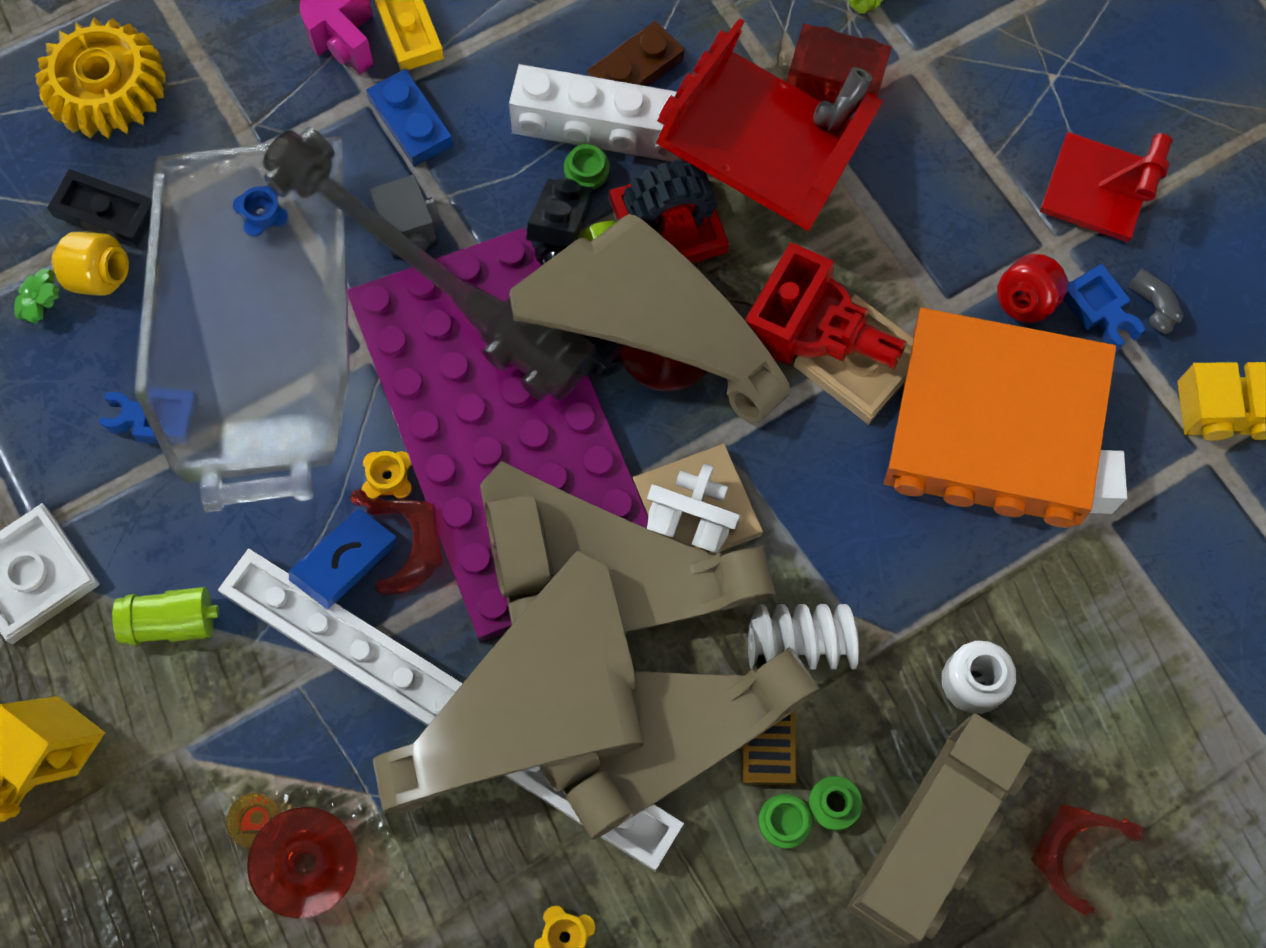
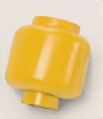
M78 231L70 232L61 238L52 255V267L56 279L65 290L75 294L103 296L112 294L125 281L129 271V260L116 238L106 233Z

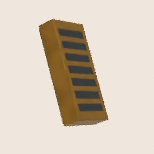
M796 710L742 747V784L794 786L796 784Z

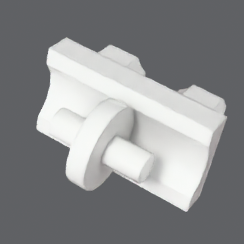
M706 463L703 464L699 476L681 470L679 472L676 485L692 490L691 498L653 484L647 496V499L653 501L649 510L647 529L674 538L682 512L700 517L701 519L692 545L718 553L723 546L730 528L736 530L740 515L703 502L705 495L724 501L728 490L727 486L710 481L714 466Z

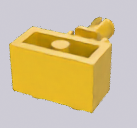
M59 696L0 704V822L18 815L21 810L19 804L25 795L36 785L77 776L106 733Z

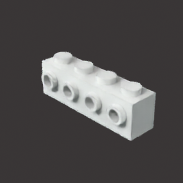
M518 65L509 101L512 134L574 145L591 144L599 149L671 162L682 160L683 164L686 162L656 144L664 126L657 121L659 114L671 95L675 97L676 91Z

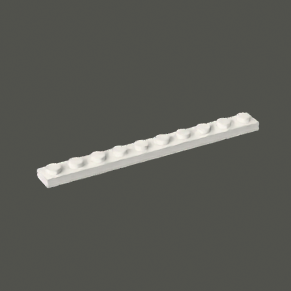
M249 548L218 589L224 597L426 726L431 723L463 684L338 604L334 603L328 610L290 582L289 573ZM539 766L504 775L582 825L562 790L557 792L552 788ZM653 804L601 836V838L655 872L684 823Z

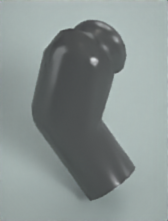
M853 67L834 104L823 101L817 105L813 115L814 124L818 127H825L826 132L840 130L859 107L872 81V76L861 68Z
M1141 268L1128 285V288L1157 308L1155 313L1149 318V324L1161 333L1169 334L1176 323L1181 324L1184 316L1176 293L1169 285L1144 268Z

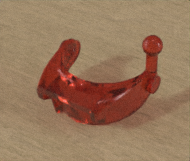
M362 489L352 491L350 501L353 505L366 506V511L369 515L402 513L409 520L414 534L413 549L407 563L395 575L377 581L375 589L381 595L407 592L423 584L443 564L438 540L435 504L417 500H374L368 497L367 493Z
M1062 804L1031 860L1048 879L1057 895L1069 906L1088 917L1089 913L1093 914L1096 908L1091 906L1087 900L1077 897L1064 877L1063 857L1067 845L1078 833L1095 826L1120 829L1131 841L1140 840L1144 832L1142 826L1137 823H1131L1124 818L1119 822L1114 818L1087 809Z

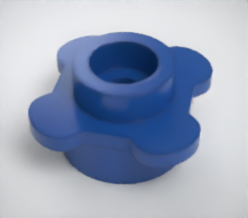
M252 187L234 200V212L242 216L245 222L243 229L248 236L258 237L262 234L263 230L273 226L282 227L288 222V212L280 207L277 200L278 192L274 187ZM260 208L265 209L263 214H257L256 211Z

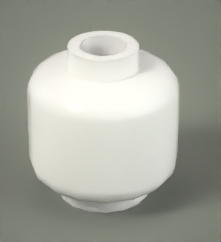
M973 641L962 645L946 661L942 671V687L946 697L956 708L967 713L983 714L994 710L1012 694L1016 684V668L1011 656L1002 647L989 641Z

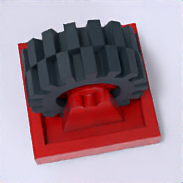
M674 160L672 166L667 167L666 163L657 165L659 170L652 172L648 169L643 172V179L635 178L629 185L609 190V200L617 221L629 214L639 217L671 243L691 263L728 253L729 242L716 212L717 199L707 174L686 161L683 164L682 160Z

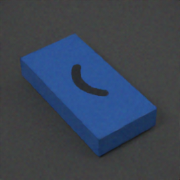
M358 508L289 570V581L328 610L396 546L397 536Z

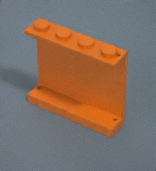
M920 307L912 336L914 340L890 462L883 485L892 486L896 492L906 496H922L925 493L944 497L945 502L954 506L969 507L973 504L993 507L996 513L1007 517H1021L1026 514L1044 518V522L1055 527L1068 528L1074 525L1080 526L1092 510L1117 345Z

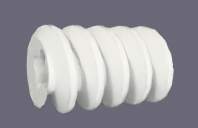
M765 604L756 605L748 631L750 668L754 670L759 655H764L767 663L790 647L798 657L800 655L806 656L810 669H816L820 655H826L830 669H837L841 655H846L851 669H856L859 658V638L856 621L850 607L847 604H840L832 616L827 604L817 605L812 618L807 605L799 604L791 618L787 606L779 604L776 606L771 619Z

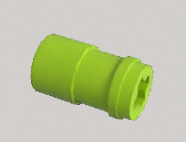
M207 587L167 590L163 594L144 596L128 594L124 598L115 599L112 610L115 638L120 645L129 644L130 646H137L142 644V642L169 640L170 642L210 638L213 633V618L219 617L218 605H212Z

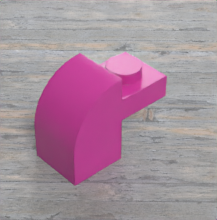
M300 0V13L311 48L317 56L329 49L339 63L345 64L348 62L359 75L374 65L368 39L358 29L360 25L373 17L370 0Z

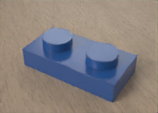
M406 69L366 89L368 100L413 167L453 146L451 134Z

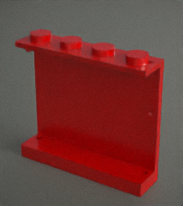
M739 18L728 33L720 30L709 52L705 50L701 55L693 73H687L675 97L671 95L666 101L657 120L664 126L656 144L809 231L883 100L867 92L852 119L849 118L840 130L826 132L825 127H818L813 121L815 109L821 103L819 100L733 52L745 23L744 20Z

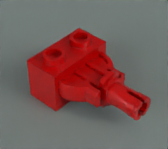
M790 242L745 319L771 356L790 365L795 355L806 358L829 355L837 360L844 361L846 355H853L857 352L894 370L898 364L896 359L901 358L907 341L898 339L866 324L868 309L853 303L845 288L833 279V260Z

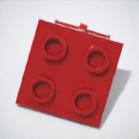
M1067 132L1039 212L1129 243L1143 201L1154 200L1160 179L1167 176L1170 164L1166 159L1173 139L1163 133L1153 135L1148 155L1141 157Z

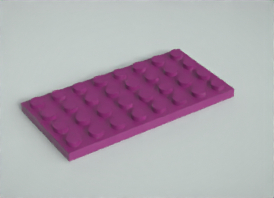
M525 227L346 290L479 643L506 633L512 626L507 598L502 597L498 584L480 491V484L501 461L645 528L648 525V515L574 342L555 328L514 321L509 295L510 289L541 267L540 262H537L534 256L535 250L531 241L526 240L527 231Z

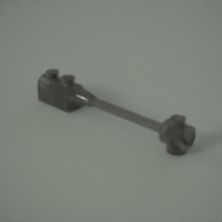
M307 127L300 135L293 130H288L280 134L270 144L263 159V166L268 171L264 175V180L276 194L284 198L293 190L300 197L307 198L316 192L320 193L452 298L453 303L480 333L481 340L487 344L482 350L485 358L501 371H504L512 364L525 375L521 378L520 384L532 397L542 401L550 394L555 399L562 400L595 366L596 346L581 334L514 321L510 297L503 301L468 282L464 283L330 178L329 175L332 170L331 159L335 156V151L326 138L317 130Z

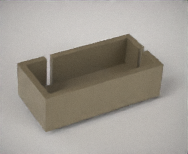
M976 713L972 714L954 729L847 905L846 910L899 946L921 942L925 936L932 939L947 917L948 910L941 906L947 895L953 888L960 891L976 866V862L969 858L981 841L988 843L999 828L1004 815L998 812L997 809L1008 794L1014 797L1025 783L1031 769L1025 766L1024 763L1032 749Z

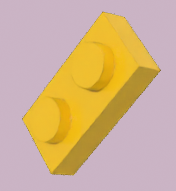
M373 0L401 71L404 69H414L444 59L443 48L423 0Z

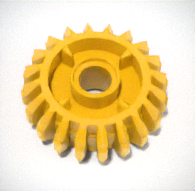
M95 17L91 25L85 28L75 21L74 32L66 34L59 31L60 42L58 44L46 43V52L49 56L37 58L39 69L41 70L35 74L36 83L40 88L38 90L40 93L39 97L45 107H48V111L53 119L58 121L59 124L63 123L73 134L81 130L84 135L91 139L99 130L103 136L109 139L112 130L117 128L128 134V124L135 121L144 125V116L142 114L144 112L156 113L157 105L155 100L164 98L162 84L166 82V75L158 50L154 49L150 39L145 36L144 32L138 33L136 28L130 23L121 27L120 23L113 17L105 26Z

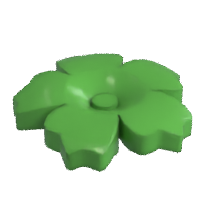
M43 268L35 275L31 274L22 283L18 290V293L21 295L16 297L14 303V314L17 319L21 321L25 319L34 324L43 319V306L51 308L54 300L59 297V287L53 284L55 281L53 277L54 271Z

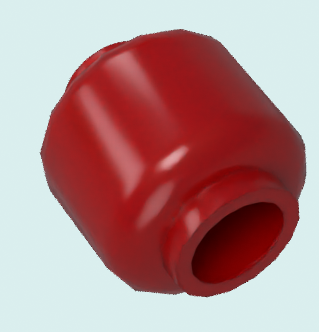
M1029 254L1020 257L1002 274L997 285V299L1001 308L1009 317L1018 322L1035 323L1046 319L1062 303L1067 293L1068 279L1063 267L1055 259L1045 254Z

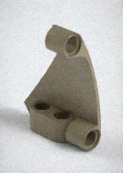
M629 214L622 217L591 242L585 237L579 238L510 289L509 295L514 321L552 327L613 341L656 353L726 378L728 382L726 395H729L730 405L734 412L746 422L752 424L760 423L789 396L790 386L787 378L747 322L686 257L646 222L635 215Z
M503 461L480 484L498 584L502 597L507 598L512 625L576 551L608 566L624 633L715 613L775 596L766 551L763 545L728 554H721L719 552L713 556L592 505Z
M576 551L479 663L413 744L374 757V771L384 814L415 810L428 805L432 799L445 792L503 775L598 752V755L601 757L619 755L645 745L632 690L635 687L634 669L606 564Z
M790 647L769 660L759 669H751L747 675L634 671L635 687L632 690L645 745L619 755L601 757L598 755V752L542 765L539 768L555 791L562 790L591 840H594L636 816L746 745L812 699L820 691V688L798 655Z

